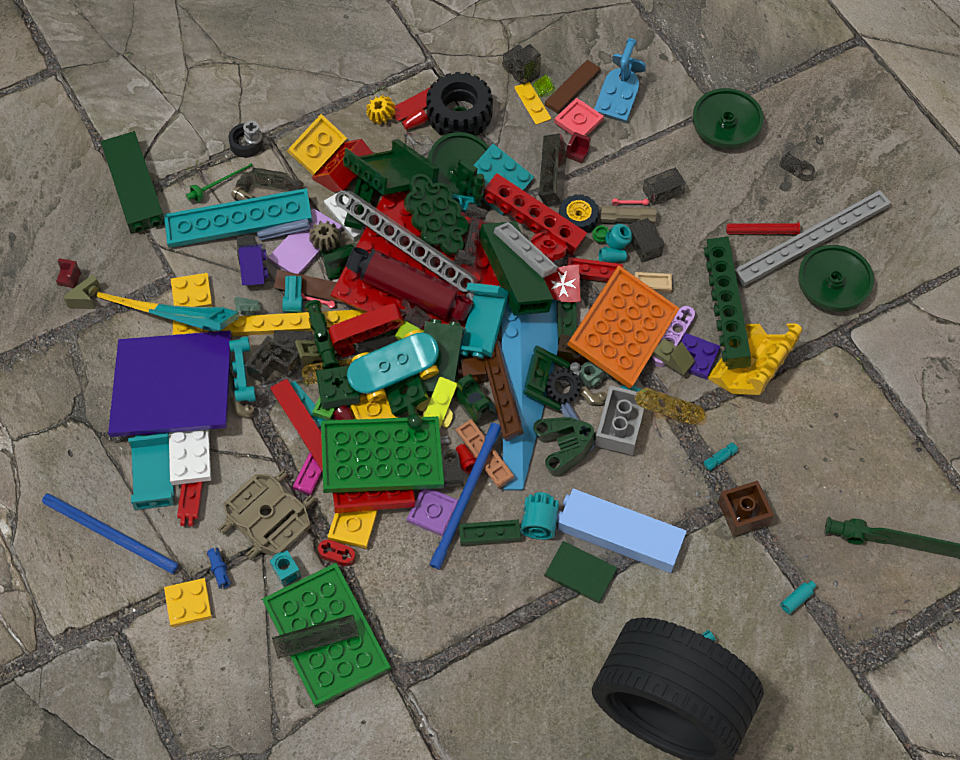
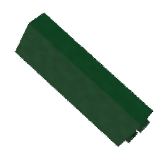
M135 131L102 140V148L130 233H140L143 230L165 224V219Z
M516 221L509 222L522 234ZM507 222L482 224L478 238L500 286L509 292L507 301L513 315L548 313L553 297L544 278L494 233L495 227Z

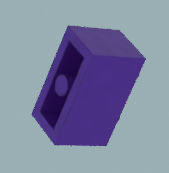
M262 244L240 246L238 249L242 285L265 284L266 279L269 278L268 267H264V260H267L266 249H263Z

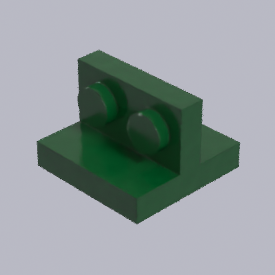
M356 243L329 250V252H320L328 279L341 276L352 248L357 246Z

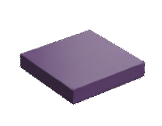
M421 489L415 501V507H412L407 517V522L443 536L458 500L433 489Z

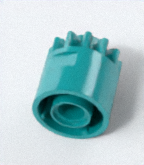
M537 492L534 495L529 494V497H525L521 533L526 537L538 540L553 538L556 530L559 501L554 500V497L544 492Z

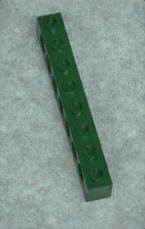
M729 236L706 239L707 247H703L704 257L709 260L706 261L707 272H711L709 285L714 288V290H711L712 302L716 301V305H714L715 317H719V320H716L717 331H721L722 334L719 336L720 347H724V351H722L723 363L727 362L728 370L751 367V353Z

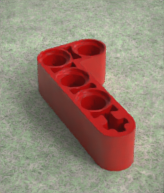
M388 304L332 325L329 328V334L337 354L340 357H348L355 352L353 344L399 328L404 322L399 306L397 304Z

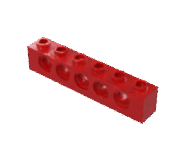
M498 173L495 174L484 189L483 198L488 203L494 204L503 213L509 214L518 223L530 228L533 233L544 232V235H550L551 232L560 236L565 235L566 237L563 238L566 240V254L570 256L574 255L587 235V232Z

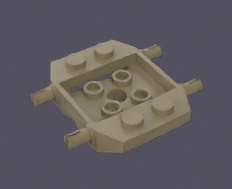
M284 470L275 477L269 474H255L223 503L227 517L226 522L218 530L224 535L231 527H235L253 543L254 547L245 554L249 560H252L261 552L273 556L279 552H285L311 528L306 510L316 500L309 495L301 502L295 496L288 493L280 484L288 477ZM264 508L272 510L267 516L261 515V511ZM292 511L295 512L288 520H286V521H285L275 532H273L267 539L264 538V537H265L268 533H270L282 520H284Z

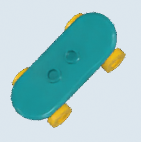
M414 330L406 334L399 341L371 353L358 354L352 358V363L347 370L348 382L357 392L367 394L368 402H375L386 396L384 388L418 373L422 380L432 378L439 373L437 366H433L439 355L438 343L430 334L423 333L422 330Z

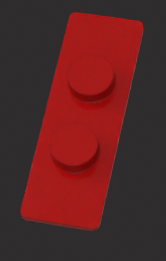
M430 88L395 106L396 115H393L396 120L401 121L407 118L416 109H424L426 107L427 92Z

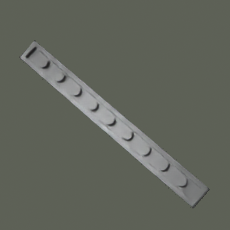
M879 190L736 268V277L745 287L890 207L891 202Z

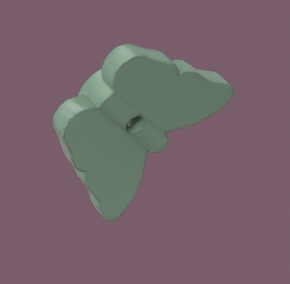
M241 297L234 298L236 311H240L243 315H254L255 311L261 310L260 301Z

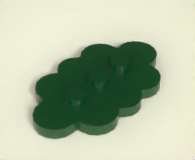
M425 174L414 175L409 181L410 193L404 199L405 209L412 214V225L421 231V239L432 247L440 246L445 254L457 256L464 248L462 237L469 229L468 221L460 215V204L452 199L451 189L444 183L433 184L432 180Z

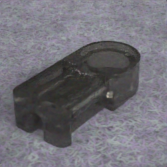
M788 151L785 157L781 158L779 164L781 168L802 181L813 179L815 168L807 161L799 160L791 155V151ZM802 170H809L811 174L805 175L802 173Z

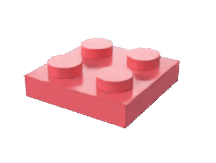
M576 98L554 119V123L571 135L577 132L587 136L603 121L604 116Z

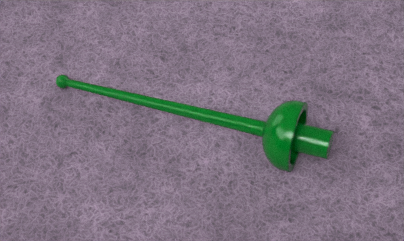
M252 163L203 188L198 185H191L189 187L190 193L185 195L187 200L195 199L197 202H200L204 197V191L246 168L252 167Z

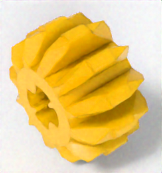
M383 94L379 98L375 95V99H369L370 104L366 105L368 118L371 122L381 125L382 122L387 124V120H392V116L396 115L394 102Z

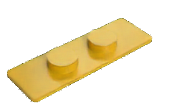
M530 82L514 87L536 125L551 120L549 113Z

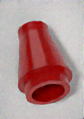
M420 108L412 112L401 123L407 131L426 124V121L429 119L425 111Z
M460 444L456 447L460 468L469 474L477 458L467 448L466 444Z

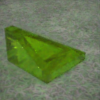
M546 74L532 84L540 98L554 88L551 78Z

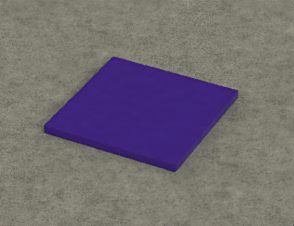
M231 330L118 339L108 429L109 436L117 437L227 428L231 359L229 341L232 340Z

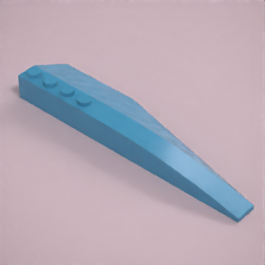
M553 299L548 313L517 316L513 315L508 301H506L501 320V347L524 434L509 441L503 438V462L515 477L503 486V491H523L537 438L533 426L537 420L542 418L545 405L524 395L523 390L525 389L524 386L531 358L534 354V347L538 345L557 355L558 328L557 300ZM554 362L551 363L549 375L554 371ZM547 390L543 393L545 397H547Z

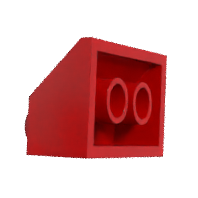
M362 139L343 142L311 178L332 192L345 191L350 186L349 183L358 177L343 165L345 149H349L357 156L374 154Z

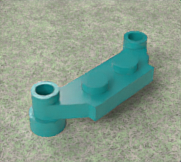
M245 336L240 337L238 340L229 341L230 351L235 352L236 360L232 362L233 371L237 373V378H234L236 402L256 401L254 386L248 387L243 352L250 351L249 337Z

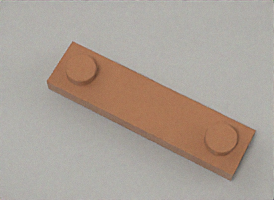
M470 419L455 430L468 449L477 458L485 441V436L474 421ZM492 447L483 469L496 487L500 489L515 477Z

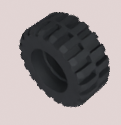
M455 72V74H446L445 77L441 76L437 79V83H432L427 92L426 108L428 121L431 127L436 129V132L440 135L455 132L468 133L474 136L479 135V132L482 133L489 126L493 115V95L491 94L490 87L487 86L484 80L480 81L478 76H471L467 72L465 74ZM454 101H466L471 103L473 107L465 111H454L447 108L446 105Z

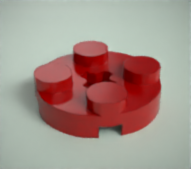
M541 232L531 238V243L552 262L563 258L566 254V240L556 233L550 232V235H544V232Z

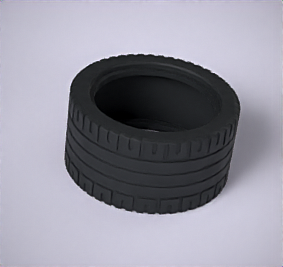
M641 617L631 619L625 623L592 686V695L598 706L613 721L620 724L622 728L634 734L637 738L665 753L667 752L674 757L677 756L682 760H734L763 698L764 690L760 679L751 671V668L720 644L681 625L678 626L675 623H669L668 621L656 618Z

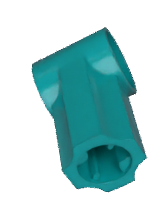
M285 276V296H283L282 303L283 313L303 312L301 276Z

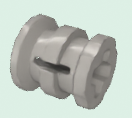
M253 120L247 121L243 126L245 141L248 144H257L262 139L259 124Z

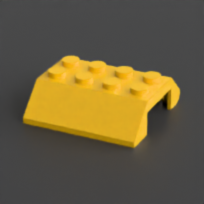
M787 323L789 330L786 334H767L760 324H746L751 353V367L728 370L727 362L723 363L721 358L707 378L732 394L760 395L774 377L776 371L784 363L788 354L794 349L803 330L800 325Z

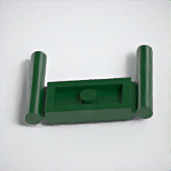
M536 345L533 350L534 354L531 358L523 394L559 411L561 404L545 397L543 393L545 392L551 363L554 362L567 369L570 368L571 363Z

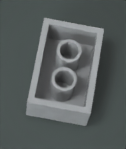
M610 385L596 435L595 446L633 455L648 394Z

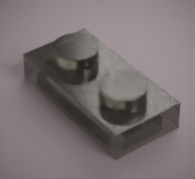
M274 330L273 350L298 351L295 341H312V331Z

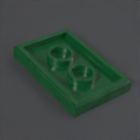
M563 541L544 577L599 604L618 567Z

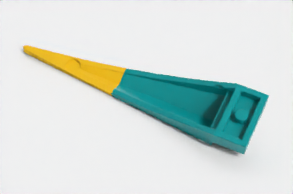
M97 292V297L208 331H220L239 317L238 311L225 307L165 305Z

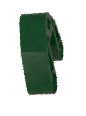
M571 417L539 419L533 426V430L540 441L546 442L557 438L560 451L550 454L545 460V465L552 476L564 474L583 460L596 440V434L591 424ZM548 428L545 433H539L540 429ZM554 462L560 463L557 468H551Z

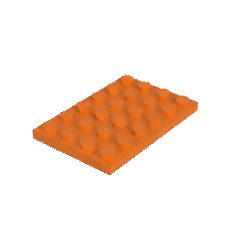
M618 266L567 345L630 389L680 308L624 268Z

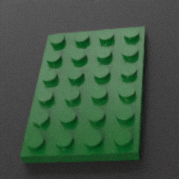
M422 417L423 424L417 430H413L408 426V418L321 421L323 493L444 488L439 417Z
M337 563L262 598L315 708L391 670V666Z

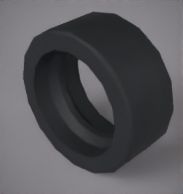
M245 123L238 124L229 132L228 139L231 151L239 157H253L262 149L263 140L261 139L259 143L248 146L236 144L235 141L245 135L243 129Z

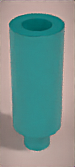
M813 581L802 583L780 603L782 610L789 615L814 594L813 589L817 587Z

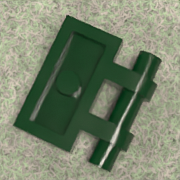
M463 159L459 162L456 188L468 197L472 195L474 203L479 204L484 194L482 189L485 187V176L477 174L478 168Z

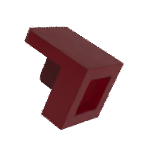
M574 132L567 145L566 158L583 164L590 151L591 138Z
M59 258L58 264L61 270L56 280L57 285L75 288L81 275L77 262Z

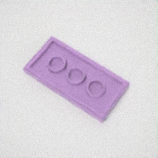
M314 208L311 210L313 222H310V229H313V224L319 225L320 220L323 223H326L328 220L330 224L335 223L339 231L342 230V225ZM310 229L289 234L268 257V261L283 271L302 274L319 256L321 251L319 248L314 249L313 244L309 241Z

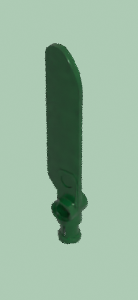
M827 517L824 534L840 535L841 538L846 539L851 544L861 545L865 541L960 559V543L887 528L867 527V522L862 519L855 518L842 522Z

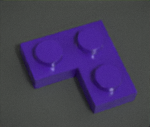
M685 333L681 342L695 360L689 369V373L707 380L720 346Z

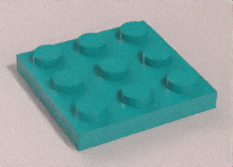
M494 143L474 164L478 168L477 174L485 176V187L496 173L522 190L534 178L531 173ZM482 198V200H483L484 202H486L489 206H491V207H492L494 210H496L499 214H501V215L504 214V213L500 210V208H498V207L495 206L494 204L488 203V202L485 200V198Z

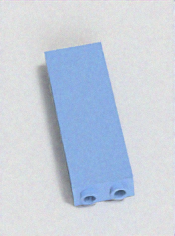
M572 489L571 494L566 495L563 502L565 506L564 511H559L557 516L558 531L672 573L686 535V530L576 489Z

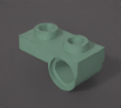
M592 362L584 363L581 367L580 380L582 385L587 386L588 389L591 387L595 388L605 378L612 377Z

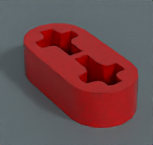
M323 540L318 546L319 555L324 560L345 567L351 566L355 562V552L349 546L332 540ZM328 546H330L331 551L324 553V549H327ZM349 553L351 558L347 557L346 560H343L342 555Z

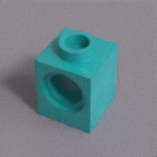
M288 551L279 552L269 560L274 573L283 587L301 577L300 570ZM282 565H289L285 570L280 569Z

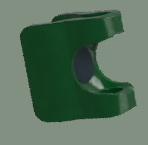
M468 374L458 380L455 398L469 419H472L476 425L479 424L478 421L486 409L493 415L497 413L492 402L482 391L472 374Z

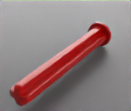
M800 222L728 223L726 225L727 234L798 235L800 234Z

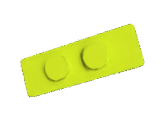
M439 377L424 417L438 416L439 429L457 386V383L443 377Z

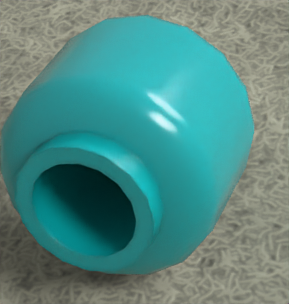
M616 224L606 233L605 240L610 248L623 250L632 241L633 236L629 227L624 224Z

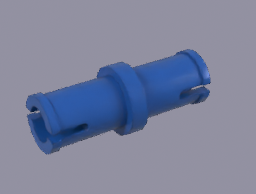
M211 548L207 551V556L211 563L210 570L215 575L218 588L222 589L223 585V589L231 585L226 572L227 565L222 560L219 548Z

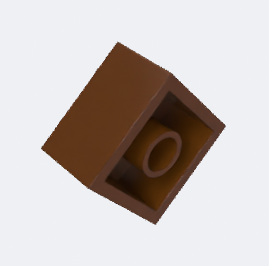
M759 481L720 493L718 504L733 537L771 524L774 514Z

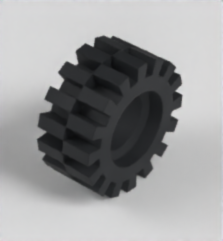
M567 368L558 369L548 376L545 390H547L546 394L551 400L563 404L565 402L569 403L579 396L581 380L578 379L577 374L573 373L574 371ZM559 379H566L570 384V390L565 394L558 392L556 389V383Z

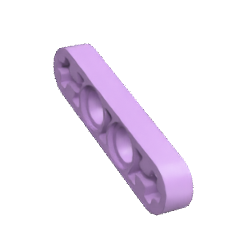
M689 306L681 307L660 342L663 339L671 340L677 347L694 320V309ZM688 313L689 316H687L685 321L683 322V315ZM675 326H680L683 329V331L677 333L673 331L672 328ZM652 355L651 360L655 366H666L665 363Z

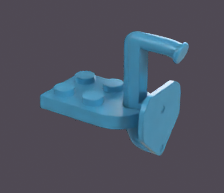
M633 38L627 39L623 55H613V63L620 68L612 70L606 76L594 108L603 116L625 123L628 121L639 90V80L635 73L646 71V64L630 57L634 46L637 44Z

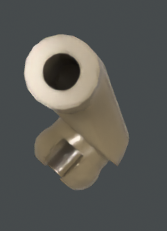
M583 386L579 391L589 404L602 405L607 398V394L604 391L592 393L587 386Z
M235 396L230 398L236 415L245 418L253 415L254 407L252 405L244 406L241 404V401L236 402Z

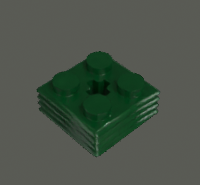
M350 365L316 371L322 409L360 403L359 392L350 386L347 379V370Z

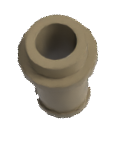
M234 187L231 192L234 200L255 198L254 195L243 191L242 187Z

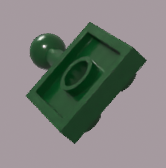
M418 373L385 388L392 414L397 417L408 411L409 418L407 424L413 430L421 428L423 424V419L416 413L415 406L429 399L423 380ZM409 387L407 393L402 395L403 390Z

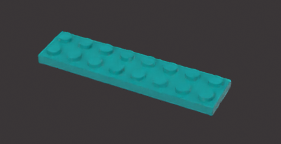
M307 188L164 214L167 245L169 248L258 232L303 219L313 222Z

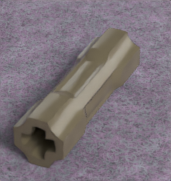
M601 206L600 221L605 223L632 222L655 224L656 208Z

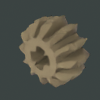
M320 220L319 225L313 224V229L309 231V241L313 244L314 249L319 248L321 252L323 249L329 252L330 247L336 248V243L340 241V231L336 228L335 223L330 224L328 220L326 223Z

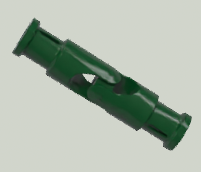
M311 300L305 304V309L309 313V323L314 331V341L319 357L323 360L322 368L339 367L340 364L334 355L336 351L327 329L326 317L321 310L322 304L319 300Z

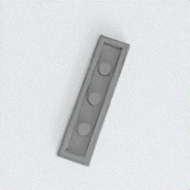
M507 222L495 227L494 233L542 278L557 271L558 266L512 224Z

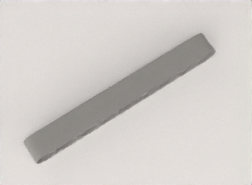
M340 191L336 194L335 202L340 208L440 277L458 287L459 290L468 292L466 290L467 287L463 284L465 278L470 279L471 283L477 284V279L473 274L355 193ZM345 194L349 197V202L347 204L343 202V196ZM359 205L364 207L362 215L358 213ZM374 215H377L379 217V223L377 225L373 223ZM390 225L394 227L393 235H390L388 233V227ZM404 236L410 239L408 246L403 243ZM420 246L425 249L424 256L418 254ZM435 257H438L440 259V265L438 267H436L433 264V259ZM450 267L454 268L456 271L454 277H451L448 274V270Z

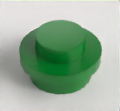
M603 225L597 226L592 232L593 239L598 243H605V236L609 229Z

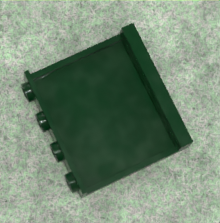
M399 139L393 140L392 150L357 156L349 149H345L343 165L383 195L409 190V181L414 175L420 173L427 175L433 184L438 183L439 167Z

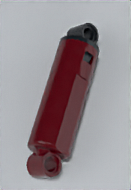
M353 247L347 260L346 267L348 269L361 273L359 280L441 318H446L449 313L453 318L465 321L472 308L473 301L470 298L457 295L458 287L376 249H372L369 254V252L362 248Z

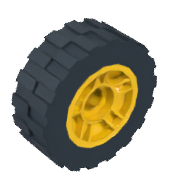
M574 194L562 201L559 214L588 233L593 231V228L598 223L599 209L595 201L589 196Z

